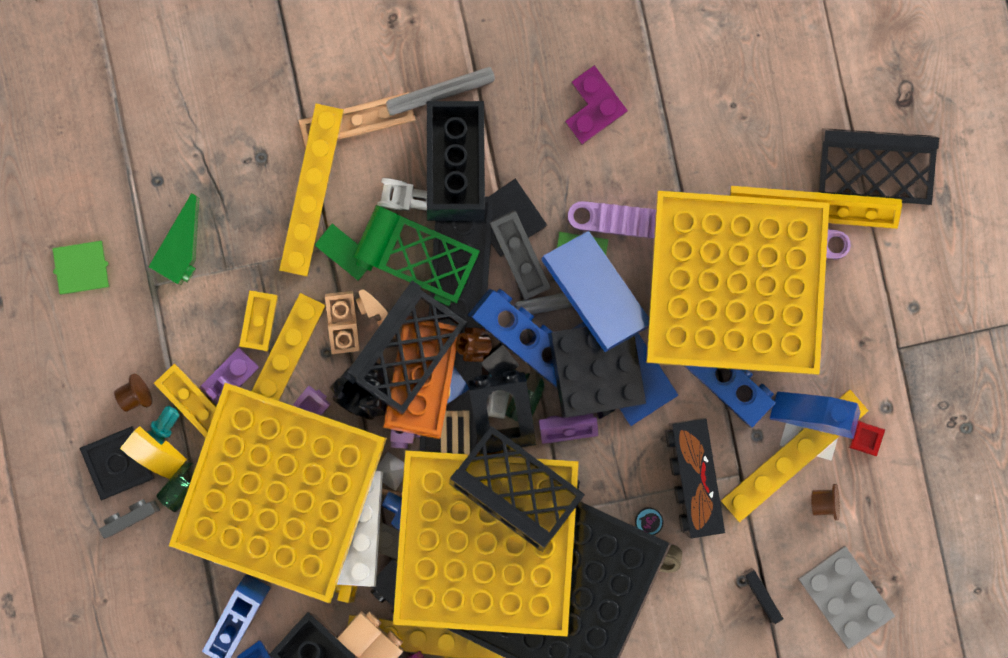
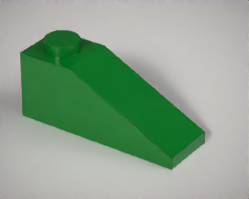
M192 193L148 266L178 285H182L184 281L188 283L196 270L193 265L196 261L200 198Z

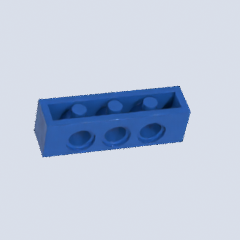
M500 288L497 292L488 289L468 316L553 386L557 387L553 360L544 362L541 356L542 351L546 347H550L548 333L552 331L545 325L539 328L532 322L534 316L523 307L517 310L510 304L513 299ZM503 311H508L511 315V320L506 326H500L498 323V316ZM525 329H530L532 331L531 341L527 344H522L520 341L521 332Z
M685 366L750 428H753L776 403L771 399L774 394L763 383L758 386L750 379L753 374L749 370L729 369V380L720 382L715 376L717 368ZM742 385L749 387L751 390V397L746 402L740 401L736 395L737 389Z

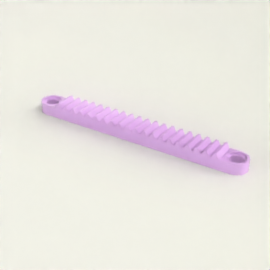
M582 201L570 207L568 222L574 229L580 231L654 239L656 210ZM579 208H584L590 213V219L585 224H579L574 220L573 214ZM828 229L826 259L834 260L846 256L851 247L849 237L844 232ZM832 237H838L843 241L844 247L841 252L833 253L829 250L828 241Z

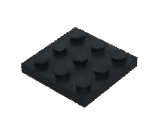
M588 327L548 333L562 418L646 404L635 335L604 352Z

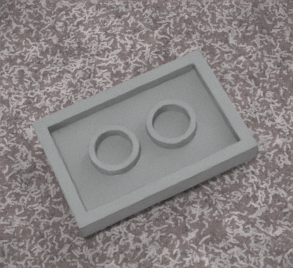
M846 546L841 547L798 578L848 649L895 617Z

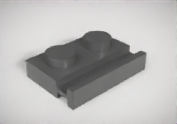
M142 499L129 506L130 513L121 517L118 512L103 520L105 526L99 528L104 539L109 538L160 511L156 501L146 503Z

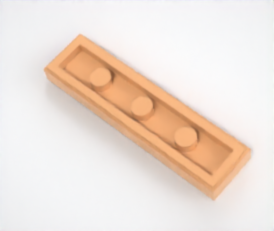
M409 92L345 108L338 140L416 121L413 109L392 116L386 107L388 100L408 94ZM312 117L299 120L305 148Z

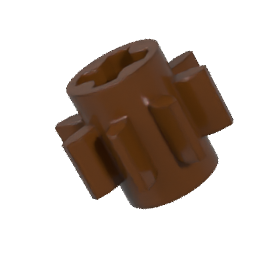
M466 327L465 333H461L458 336L456 348L459 354L464 355L463 361L483 362V356H487L491 352L492 341L488 335H484V328Z

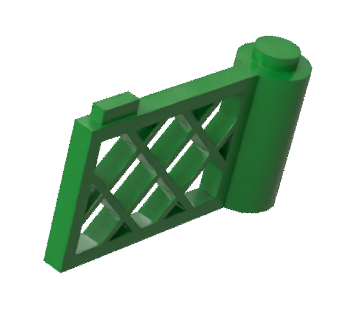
M375 205L353 258L358 259L355 265L371 271L373 267H376L407 282L413 280L421 288L434 293L436 301L450 306L451 301L458 302L480 251ZM404 225L415 228L420 240L404 246L400 237ZM420 231H421V232H424V233H426V234H428V235H430V236H429V237H426V238H422V235H421ZM434 238L442 240L446 252L430 257L424 242ZM397 241H399L401 247L394 250ZM446 243L451 244L456 248L449 250ZM422 244L427 259L411 265L405 249ZM461 249L471 253L472 256L468 265L456 269L451 253ZM403 251L408 264L407 267L395 270L386 266L392 254ZM447 255L453 271L437 276L432 260ZM428 262L434 278L424 282L417 280L413 268ZM410 270L412 277L402 272ZM465 270L460 280L457 272ZM455 274L459 285L454 296L442 290L439 279ZM436 281L438 288L429 285V283Z

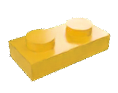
M249 290L240 347L269 351L278 295Z

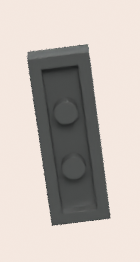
M513 210L489 221L524 299L526 300L550 289L551 287L517 212Z

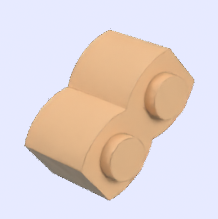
M360 611L337 637L358 658H398L403 653V648L400 646L403 641L392 631L388 634L379 627L382 622L370 611L367 614Z

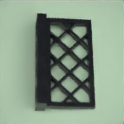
M822 128L818 193L902 199V203L932 205L937 149H939L940 138L934 135ZM828 147L841 148L847 157L834 167L828 160ZM845 148H854L855 150L849 153ZM861 149H868L875 157L865 168H862L853 158ZM874 150L884 151L880 155H877ZM890 151H897L904 160L893 170H890L882 161V158ZM902 152L912 153L908 157H906ZM918 153H929V165L919 172L910 160ZM851 160L860 172L847 182L838 172V169ZM879 161L888 174L875 184L866 171ZM907 163L917 175L906 185H903L895 176V173ZM828 164L832 170L826 174ZM926 172H928L927 181L923 177ZM833 173H836L845 185L837 192H826V179ZM864 175L873 187L865 194H857L850 185ZM892 176L901 189L893 196H886L879 186ZM919 178L927 186L926 198L913 197L907 190ZM849 188V190H850L852 193H842V192H843L845 189ZM877 190L880 195H871V193ZM905 191L909 197H901L899 195Z
M413 280L344 376L349 382L358 384L401 415L406 411L467 323V321L420 289L421 286ZM420 299L430 305L432 316L417 318L415 306ZM412 313L413 319L406 320L409 314ZM448 318L458 325L453 333L441 335L438 320ZM433 321L436 336L421 338L418 323ZM414 324L416 339L401 341L399 328L402 325ZM396 336L397 342L390 343L392 338ZM449 338L443 346L442 339ZM437 340L439 347L437 356L425 357L422 342ZM417 343L420 358L405 361L402 346ZM398 346L400 362L385 364L383 356L385 348ZM379 358L380 365L373 366ZM433 361L427 369L426 362ZM421 363L423 370L421 379L409 380L406 365ZM401 366L404 381L389 384L386 368ZM381 369L384 385L373 386L364 378L369 371ZM417 384L411 392L410 385ZM405 386L407 399L402 406L391 398L390 388ZM385 389L386 394H384L380 390Z
M492 426L459 469H456L449 481L452 487L542 553L585 496L583 492ZM491 436L502 442L504 453L487 455L485 444ZM507 447H509L514 452H507ZM481 449H482V450H483V456H478V457H476V456L478 455V453H479V452L481 451ZM521 456L524 458L527 470L510 472L508 457ZM504 458L507 473L490 475L488 460ZM484 461L486 476L474 477L465 470L472 462ZM530 464L535 466L537 469H531ZM544 473L547 475L550 487L534 489L531 474ZM528 475L530 490L513 492L511 477ZM507 478L510 493L499 495L492 490L491 480ZM487 480L488 487L480 481ZM553 480H554L556 483H558L560 486L554 487V482H553ZM567 490L575 496V499L570 505L557 507L555 491ZM551 492L553 508L537 510L535 494ZM531 495L533 510L524 512L518 510L515 506L514 497ZM504 498H511V504ZM558 511H565L559 519ZM554 512L556 524L548 532L539 525L538 514ZM529 515H534L535 521H533V520H532L531 518H529L528 516H529Z

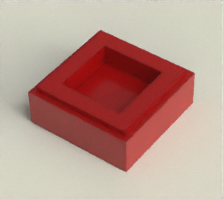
M858 421L854 438L851 439L848 448L877 457L885 429Z

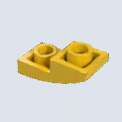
M140 426L134 430L120 448L142 466L168 479H171L187 461L169 442L165 441L160 445Z

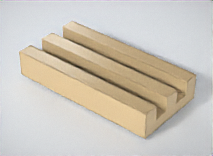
M445 411L441 434V453H447V417H452L453 454H458V417H464V454L469 455L470 411Z

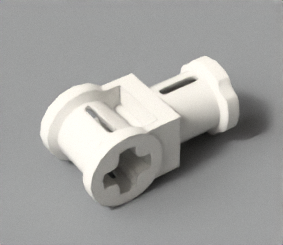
M382 178L381 183L384 185L381 201L377 202L378 206L398 211H410V208L427 211V191L415 189L414 185L403 181ZM392 188H394L392 200L390 201ZM414 198L424 199L426 201L415 200Z

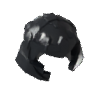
M349 368L330 386L334 393L333 401L348 412L368 420H373L375 417L386 414L387 404L358 384H352L344 378ZM381 369L369 371L364 378L373 386L384 385ZM385 389L380 390L381 392L386 394Z

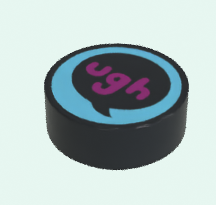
M643 508L635 517V526L652 535L658 534L663 528V516L655 508Z

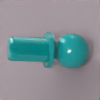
M166 406L158 419L150 424L152 430L147 431V433L160 445L165 442L164 438H168L172 434L171 428L180 415L178 410L174 407Z

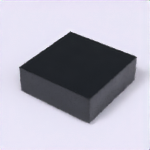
M501 342L491 349L487 356H483V362H480L492 377L501 376L504 372L515 370L520 366Z

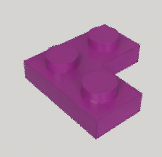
M595 65L571 82L587 104V106L565 121L581 145L628 112Z

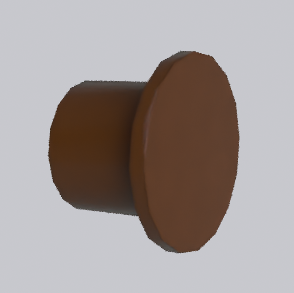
M135 373L129 376V383L114 391L118 405L125 412L140 405L146 408L152 405V396L148 386Z
M833 484L831 490H812L811 505L813 516L833 515L835 521L839 520L840 497L837 484Z

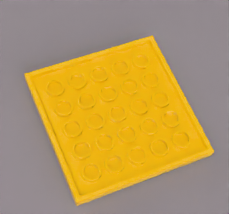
M657 191L646 363L819 375L829 203Z
M225 383L169 546L331 603L387 438Z
M405 451L393 625L568 636L576 508L542 553L449 484L450 477L456 469H459L468 457V454ZM508 457L510 472L527 470L524 458ZM504 458L488 460L490 475L507 473ZM538 459L577 488L579 461ZM484 461L472 462L465 470L474 477L486 476ZM530 464L531 469H537L535 466ZM544 473L531 474L534 489L550 487L547 475ZM528 475L511 477L513 492L530 490ZM507 478L491 480L492 490L498 495L510 493ZM487 480L480 481L488 487ZM553 480V482H554V487L560 486L558 483H556V482ZM567 490L555 491L557 507L570 505L575 499V496ZM551 492L535 494L537 510L553 508ZM531 495L514 497L515 506L521 512L533 510ZM504 498L511 504V498ZM558 511L559 519L565 511ZM554 512L538 514L539 525L550 532L556 524ZM529 515V516H528V517L531 518L533 521H535L534 515Z

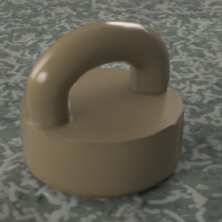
M671 544L660 571L671 573L680 568L682 550L679 547Z

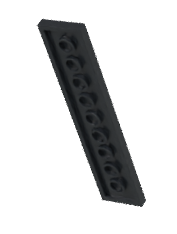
M485 197L484 221H435L434 231L480 251L458 302L451 301L450 306L441 303L467 321L460 334L465 333L466 327L483 328L469 317L468 314L488 290L492 227L489 221L493 220L494 197ZM434 238L433 256L446 252L442 240ZM446 243L449 250L456 248L455 246ZM462 249L451 253L456 269L468 265L472 256L471 253ZM447 255L432 260L437 276L453 271ZM465 270L457 272L460 280ZM455 274L439 279L442 290L454 296L459 285ZM436 281L431 282V286L438 288ZM430 292V296L434 298L435 294ZM429 305V316H432L431 307ZM448 318L438 320L440 323L458 326ZM456 350L454 366L469 387L468 381L482 375L483 365L480 362L463 361L464 355L459 354ZM467 390L449 402L446 406V411H470L471 453L477 445L478 439L470 392ZM447 417V453H453L452 417ZM458 417V454H464V417ZM420 435L419 451L441 453V438L436 439Z

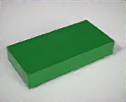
M332 223L315 243V246L359 281L368 270L355 265L358 259L353 258L358 244Z

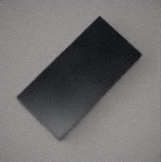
M751 568L744 572L745 580L769 620L773 624L782 621L784 618L755 570Z

